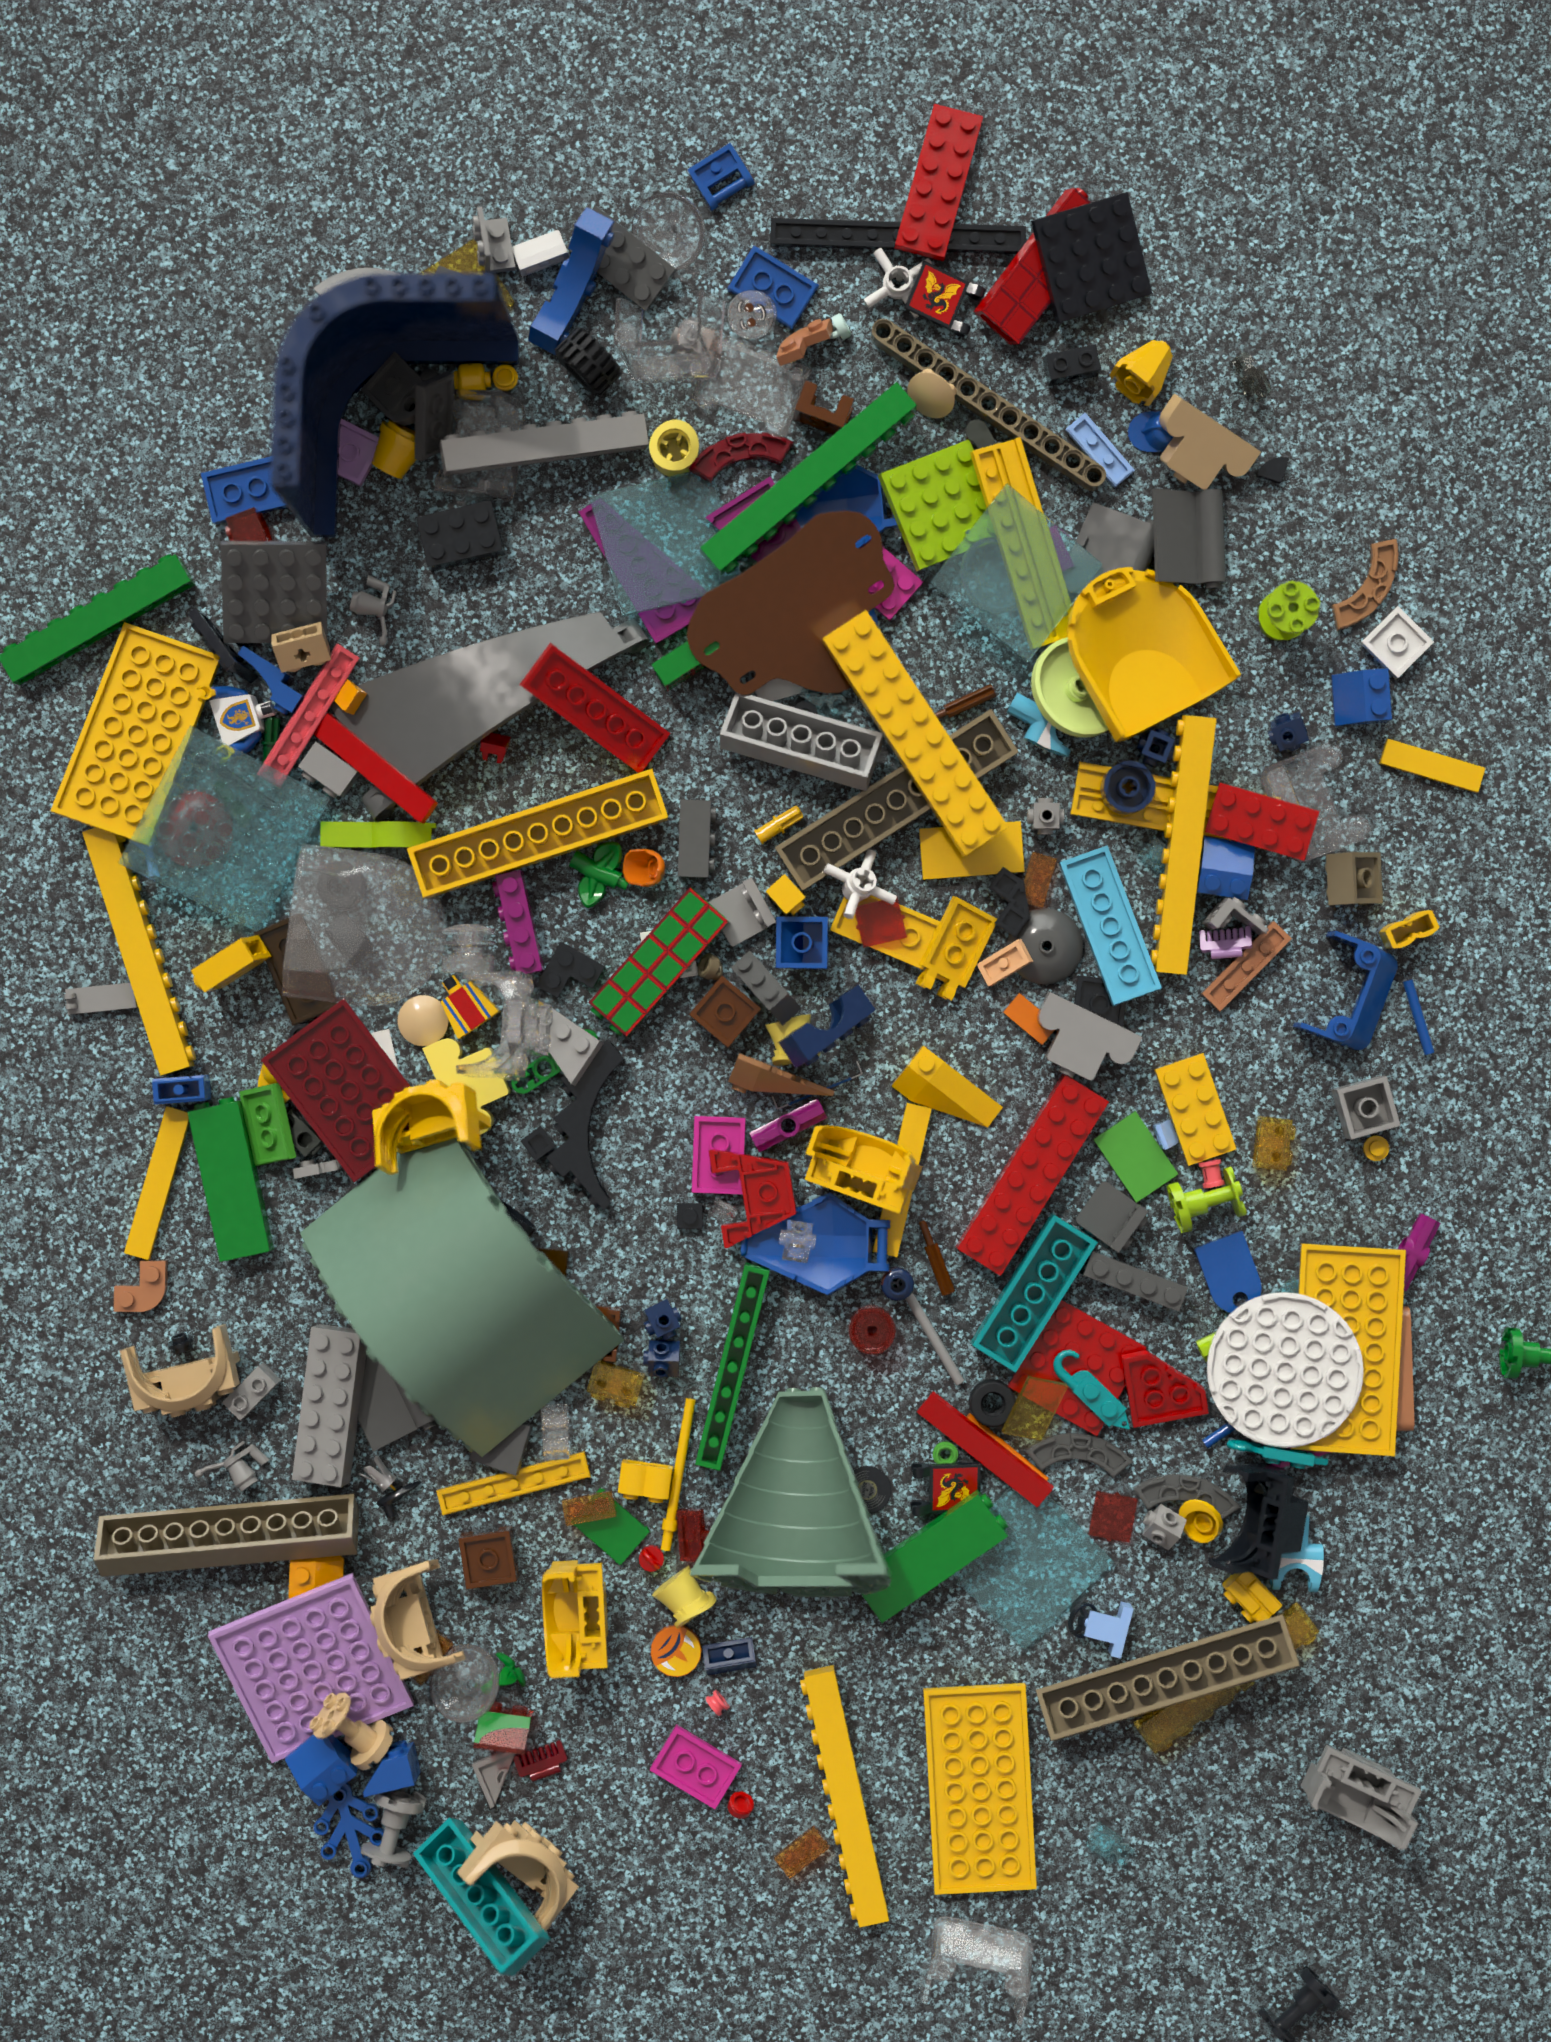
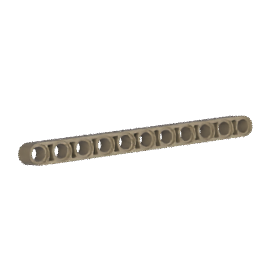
M879 319L873 324L871 339L878 348L916 374L921 373L924 369H931L938 375L944 371L950 372L953 379L948 381V383L953 384L957 390L955 395L957 402L1011 439L1021 437L1024 448L1084 489L1095 491L1102 486L1106 478V471L1099 463L890 320ZM880 328H885L889 331L890 335L886 338H880L877 336L876 331ZM907 343L911 350L902 353L898 350L897 345ZM922 357H927L931 360L932 364L929 367H922L918 360ZM970 386L974 393L971 396H965L961 393L960 388ZM985 400H990L994 403L995 408L987 411L982 407L981 403ZM1010 414L1015 418L1016 423L1007 425L1003 422L1002 417ZM1024 430H1034L1037 437L1035 439H1027L1024 436ZM1048 443L1055 444L1058 452L1055 454L1048 453L1045 450V445ZM1075 458L1079 466L1077 468L1068 467L1066 459ZM1087 473H1097L1100 478L1099 482H1090L1087 478Z

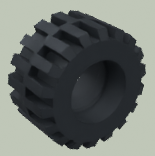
M576 327L555 348L556 356L562 365L582 386L594 395L601 396L622 375L616 360L584 329Z

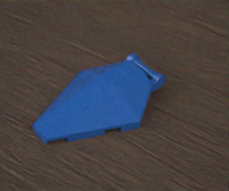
M859 465L848 475L843 473L836 479L837 484L827 492L825 490L817 495V501L809 508H805V506L797 512L798 516L796 518L802 528L818 514L852 511L868 517L880 534L888 528H899L894 515L893 518L887 519L885 493L878 475ZM866 535L858 540L855 544L856 548L860 549L871 541V536Z
M831 1193L818 1197L803 1206L796 1207L797 1213L741 1241V1256L828 1296L868 1272H889L887 1240L890 1220H869ZM872 1228L878 1229L877 1263H871Z

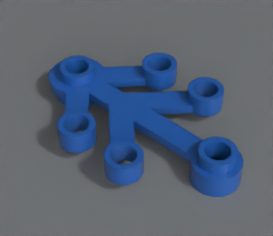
M346 1783L338 1790L344 1794L343 1798H337L335 1793L328 1798L329 1804L322 1817L316 1820L314 1831L318 1835L326 1834L330 1828L329 1821L338 1808L341 1819L329 1841L321 1848V1856L326 1860L334 1858L337 1853V1846L345 1833L353 1859L350 1866L351 1873L357 1878H364L370 1873L372 1863L368 1856L361 1853L356 1830L368 1836L370 1842L376 1846H379L382 1840H376L373 1835L380 1833L383 1837L384 1830L382 1828H375L351 1815L349 1806L363 1812V1817L367 1821H373L379 1814V1808L376 1804H369L354 1796L351 1786ZM369 1808L373 1809L375 1815L369 1816L366 1810ZM318 1823H324L326 1825V1829H319ZM325 1848H332L333 1854H327ZM363 1865L365 1871L359 1872L356 1866Z

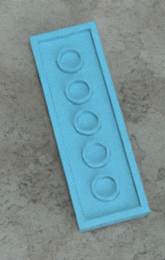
M1108 845L1060 862L1061 872L1112 1006L1160 990L1162 988Z

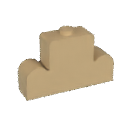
M1175 393L1160 414L1159 422L1161 427L1174 436L1160 456V460L1175 471L1174 477L1185 484L1189 480L1201 489L1206 490L1221 468L1232 476H1242L1248 472L1261 453L1254 446Z

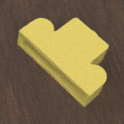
M452 1038L442 1039L422 1048L436 1080H440L449 1087L453 1083L461 1082L476 1091L477 1109L490 1117L491 1127L480 1130V1135L489 1131L493 1126L494 1118L492 1113L484 1109L483 1106L511 1092L505 1078L508 1072L503 1061L498 1062L492 1048H485L461 1059L463 1053L462 1045L459 1041Z

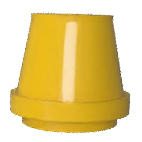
M389 419L388 423L383 421L379 427L381 432L371 463L385 473L402 479L416 461L415 431L407 426L397 425Z

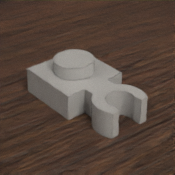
M314 1159L299 1162L300 1167L293 1169L294 1178L297 1179L340 1169V1164L337 1160L315 1164Z

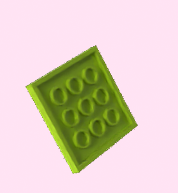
M969 439L878 475L916 572L996 540L970 452L974 449Z

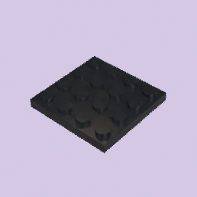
M1128 192L1031 221L1056 323L1152 294Z

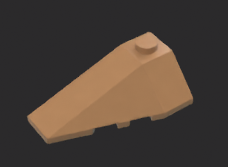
M741 1053L738 1055L728 1081L733 1083L732 1089L746 1094L747 1089L756 1092L833 1096L835 1092Z

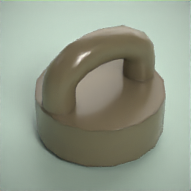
M707 953L701 957L697 972L700 977L705 979L719 980L723 974V966L718 956Z

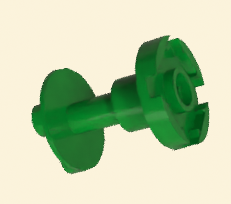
M1505 1328L1501 1341H1506L1504 1349L1499 1351L1500 1372L1502 1375H1505L1504 1378L1517 1379L1522 1367L1537 1368L1539 1363L1551 1364V1349L1540 1348L1537 1342L1523 1341V1335L1519 1328Z

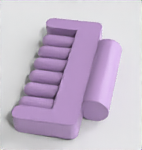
M1250 926L1245 927L1246 938H1244V929L1239 928V939L1236 928L1232 930L1233 939L1231 938V930H1226V940L1223 929L1219 931L1220 940L1218 931H1213L1214 941H1212L1211 931H1207V941L1205 931L1201 930L1199 932L1201 952H1211L1212 959L1243 957L1242 949L1252 948Z

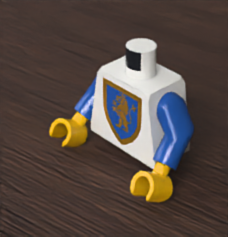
M203 684L197 687L196 690L203 689L206 692V697L197 698L198 701L204 702L211 697L213 699L209 702L223 743L217 747L214 753L222 751L226 755L220 758L219 762L225 763L230 756L235 757L250 752L259 742L261 733L265 730L263 719L276 714L272 702L267 701L258 704L255 696L248 694L246 690L232 686H214L211 688Z

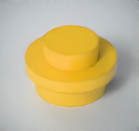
M501 365L493 372V383L499 390L509 391L517 385L518 374L512 366Z
M1371 1136L1364 1142L1363 1152L1368 1159L1380 1161L1388 1155L1389 1144L1381 1136Z

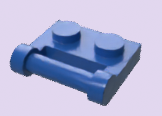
M731 143L687 169L689 176L711 211L716 209L720 202L746 186L749 188L755 184L751 174ZM738 171L741 178L717 193L711 194L710 188Z

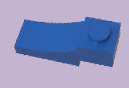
M242 646L238 655L250 663L263 677L272 693L270 699L276 703L274 708L286 716L289 712L294 714L304 696L285 685L291 676L285 672L281 673L279 668Z

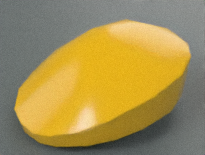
M1194 1499L1184 1502L1180 1507L1179 1515L1187 1519L1183 1530L1195 1542L1208 1543L1217 1538L1222 1532L1223 1521L1221 1515L1211 1504Z

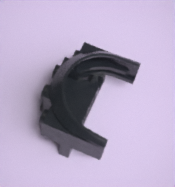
M1268 1463L1226 1465L1223 1469L1224 1473L1232 1472L1241 1475L1243 1481H1245L1247 1488L1246 1512L1234 1542L1224 1552L1209 1557V1566L1230 1574L1252 1572L1271 1580L1278 1579L1282 1554L1301 1552L1309 1501L1292 1496L1295 1478L1286 1475V1470Z

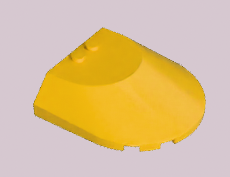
M1125 567L1105 572L1092 580L1081 591L1071 609L1067 637L1073 664L1116 742L1126 741L1204 701L1241 676L1240 671L1195 598L1181 585L1176 587L1172 583L1155 582V571L1147 569L1144 572L1133 570V567Z

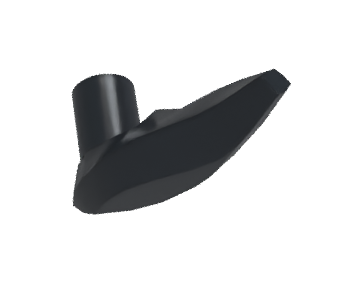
M421 1481L408 1484L379 1499L377 1505L384 1508L387 1518L396 1515L393 1503L421 1484Z

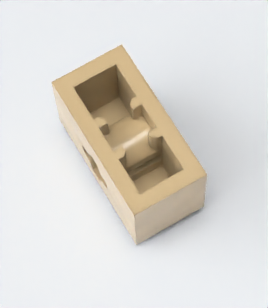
M321 622L271 634L272 648L281 673L287 671L296 672L302 667L318 666L331 660L330 646Z

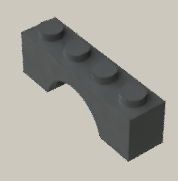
M1096 1251L1091 1252L1080 1271L1086 1277L1178 1312L1188 1290V1287L1183 1284L1133 1267Z

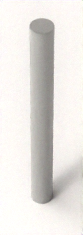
M911 1293L905 1299L955 1385L961 1384L964 1381L961 1373L914 1293Z

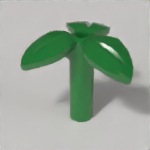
M497 1652L495 1655L505 1664V1667L502 1668L499 1675L482 1687L483 1692L486 1695H490L500 1686L513 1684L517 1680L522 1687H525L526 1681L521 1667L515 1668V1661L511 1657Z

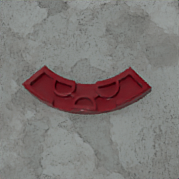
M746 432L734 434L707 447L691 464L689 471L712 483L714 478L723 469L743 460H765L781 466L793 446V442L784 437L762 432V434H746Z

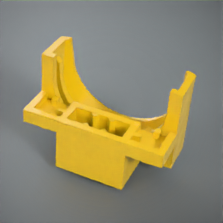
M430 1080L425 1085L405 1088L404 1091L394 1094V1099L390 1103L382 1105V1108L372 1110L375 1138V1167L389 1175L398 1173L397 1152L403 1154L457 1137L459 1142H465L470 1145L471 1150L481 1149L480 1130L490 1128L491 1122L490 1117L477 1109L476 1091L461 1082L453 1083L449 1087L440 1080ZM409 1122V1130H403Z
M816 1126L806 1154L813 1157L805 1180L902 1214L909 1191L915 1190L923 1166L915 1164L916 1161L909 1150L885 1139L840 1126Z
M578 1560L553 1561L550 1569L542 1575L545 1654L547 1672L550 1678L579 1677L581 1669L607 1668L608 1617L606 1582H603L602 1563L578 1564Z

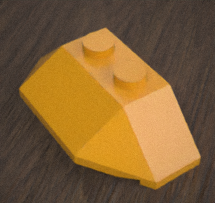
M342 1556L290 1560L288 1599L344 1577V1558Z

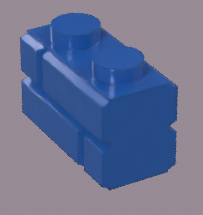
M209 1075L152 1079L154 1105L211 1100Z

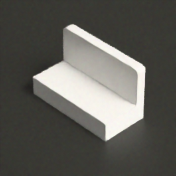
M559 230L512 247L522 277L569 259Z

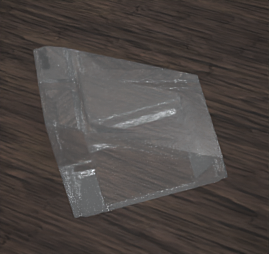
M717 1197L709 1209L708 1215L724 1224H729L733 1221L738 1209Z

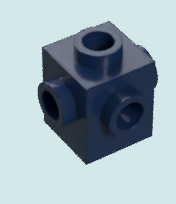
M1300 711L1290 715L1288 713L1280 714L1274 718V721L1270 722L1271 730L1268 731L1270 741L1273 746L1278 745L1280 751L1286 750L1290 752L1301 747L1302 743L1309 741V734Z
M1150 730L1146 736L1142 734L1136 748L1140 750L1138 757L1142 758V763L1154 768L1157 765L1162 766L1166 761L1170 762L1173 757L1174 747L1172 746L1175 739L1169 737L1170 734L1163 730ZM1151 745L1158 747L1159 751L1157 754L1150 752Z
M667 1299L642 1312L646 1319L643 1324L649 1336L654 1335L655 1339L662 1337L663 1341L677 1335L675 1330L681 1327L679 1322L682 1319L677 1308H671ZM659 1318H664L666 1325H661Z
M649 1340V1351H644L643 1366H648V1376L659 1378L679 1377L680 1341Z

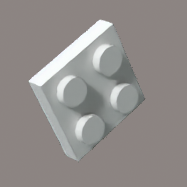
M1397 606L1360 644L1384 668H1388L1389 673L1397 679L1434 641Z

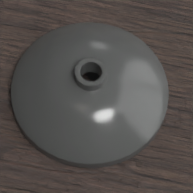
M1041 908L1030 911V918L1016 938L1008 934L1007 946L1018 939H1022L1033 960L1032 963L1018 970L1017 973L1022 978L1036 984L1046 985L1060 982L1074 972L1081 960L1083 939L1080 930L1069 916L1058 910ZM1044 941L1050 942V950L1045 951L1042 948Z

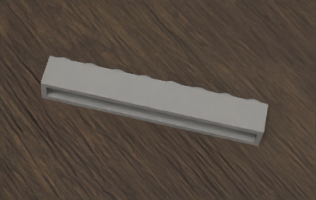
M636 411L621 413L622 417L612 418L611 414L597 416V420L587 421L585 417L572 419V423L562 424L561 421H552L546 423V427L536 428V424L521 426V430L511 431L510 427L496 429V433L486 434L485 431L471 432L469 437L460 438V434L447 435L444 437L445 440H441L439 444L444 476L646 449L649 445L644 414L637 415Z

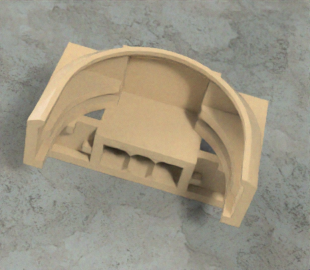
M226 1324L212 1329L215 1356L143 1373L139 1365L135 1346L121 1350L120 1355L134 1411L143 1409V1413H149L161 1409L162 1415L170 1413L171 1417H177L186 1414L187 1411L192 1410L191 1408L194 1407L196 1411L209 1409L224 1394L234 1392L233 1387L240 1384L235 1365L240 1361L238 1351L232 1352ZM159 1382H161L162 1390L157 1388L160 1386Z
M438 1559L429 1560L373 1578V1593L377 1601L375 1606L370 1607L372 1611L370 1614L371 1623L376 1629L378 1636L377 1645L380 1652L383 1653L384 1657L390 1656L394 1660V1670L399 1675L400 1680L466 1660L464 1651L443 1657L421 1574L440 1568ZM404 1590L407 1593V1596L400 1598V1595ZM422 1647L423 1652L420 1654L414 1649Z
M514 1820L511 1825L506 1822L502 1826L496 1821L484 1836L476 1831L470 1840L477 1847L457 1873L471 1886L488 1867L498 1862L533 1890L535 1889L544 1897L534 1917L546 1932L579 1887L573 1881L575 1875L564 1867L567 1863L560 1857L563 1853L526 1822L521 1825Z

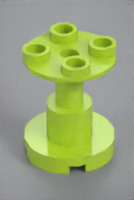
M1288 581L1279 585L1260 603L1257 610L1259 627L1264 635L1272 640L1288 641L1294 639L1314 624L1319 614L1320 600L1308 585L1301 582Z
M1231 1166L1223 1168L1225 1187L1204 1193L1200 1188L1183 1193L1178 1182L1167 1186L1170 1206L1174 1210L1176 1215L1174 1218L1181 1233L1192 1231V1217L1208 1213V1207L1225 1202H1231L1237 1217L1247 1215L1245 1205L1239 1199L1240 1196H1243L1242 1187L1239 1181L1234 1182L1236 1179Z

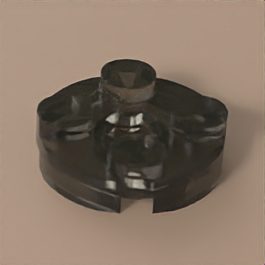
M1242 352L1229 362V366L1241 380L1239 383L1241 391L1246 396L1251 394L1259 403L1271 395L1269 393L1272 391L1271 385L1262 368L1256 369L1252 365L1255 359L1250 354Z

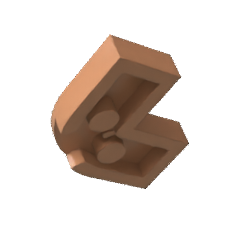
M830 318L823 321L821 319L814 320L807 327L788 336L781 343L776 356L779 365L782 366L804 358L807 346L829 339L834 328Z
M141 1260L140 1286H114V1312H144L156 1307L167 1292L168 1261Z

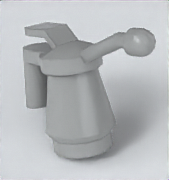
M368 575L366 585L383 592L380 599L364 591H353L350 611L355 612L357 615H377L381 620L382 637H380L379 643L385 645L387 642V630L384 616L387 610L394 606L396 591L393 590L391 602L386 604L390 584Z
M242 1441L232 1448L230 1456L224 1462L205 1466L201 1470L198 1469L195 1471V1476L199 1478L208 1470L220 1467L228 1468L235 1487L239 1488L242 1492L257 1482L258 1479L256 1472L241 1458L249 1454L261 1466L270 1459L254 1444L233 1456L234 1451L245 1444Z

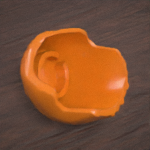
M633 849L625 854L622 872L625 881L629 884L651 887L659 884L663 879L666 867L659 853L650 849Z

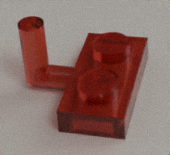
M681 1508L676 1510L680 1561L696 1562L705 1546L704 1541L710 1530H705L704 1509Z

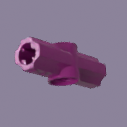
M818 1098L749 1132L756 1148L761 1152L826 1119L827 1116ZM791 1118L795 1121L796 1127L792 1132L782 1130L781 1123L784 1119Z
M1419 1213L1408 1237H1404L1398 1249L1406 1250L1404 1291H1407L1418 1268H1421L1426 1262L1430 1253L1429 1246L1441 1224L1422 1213Z

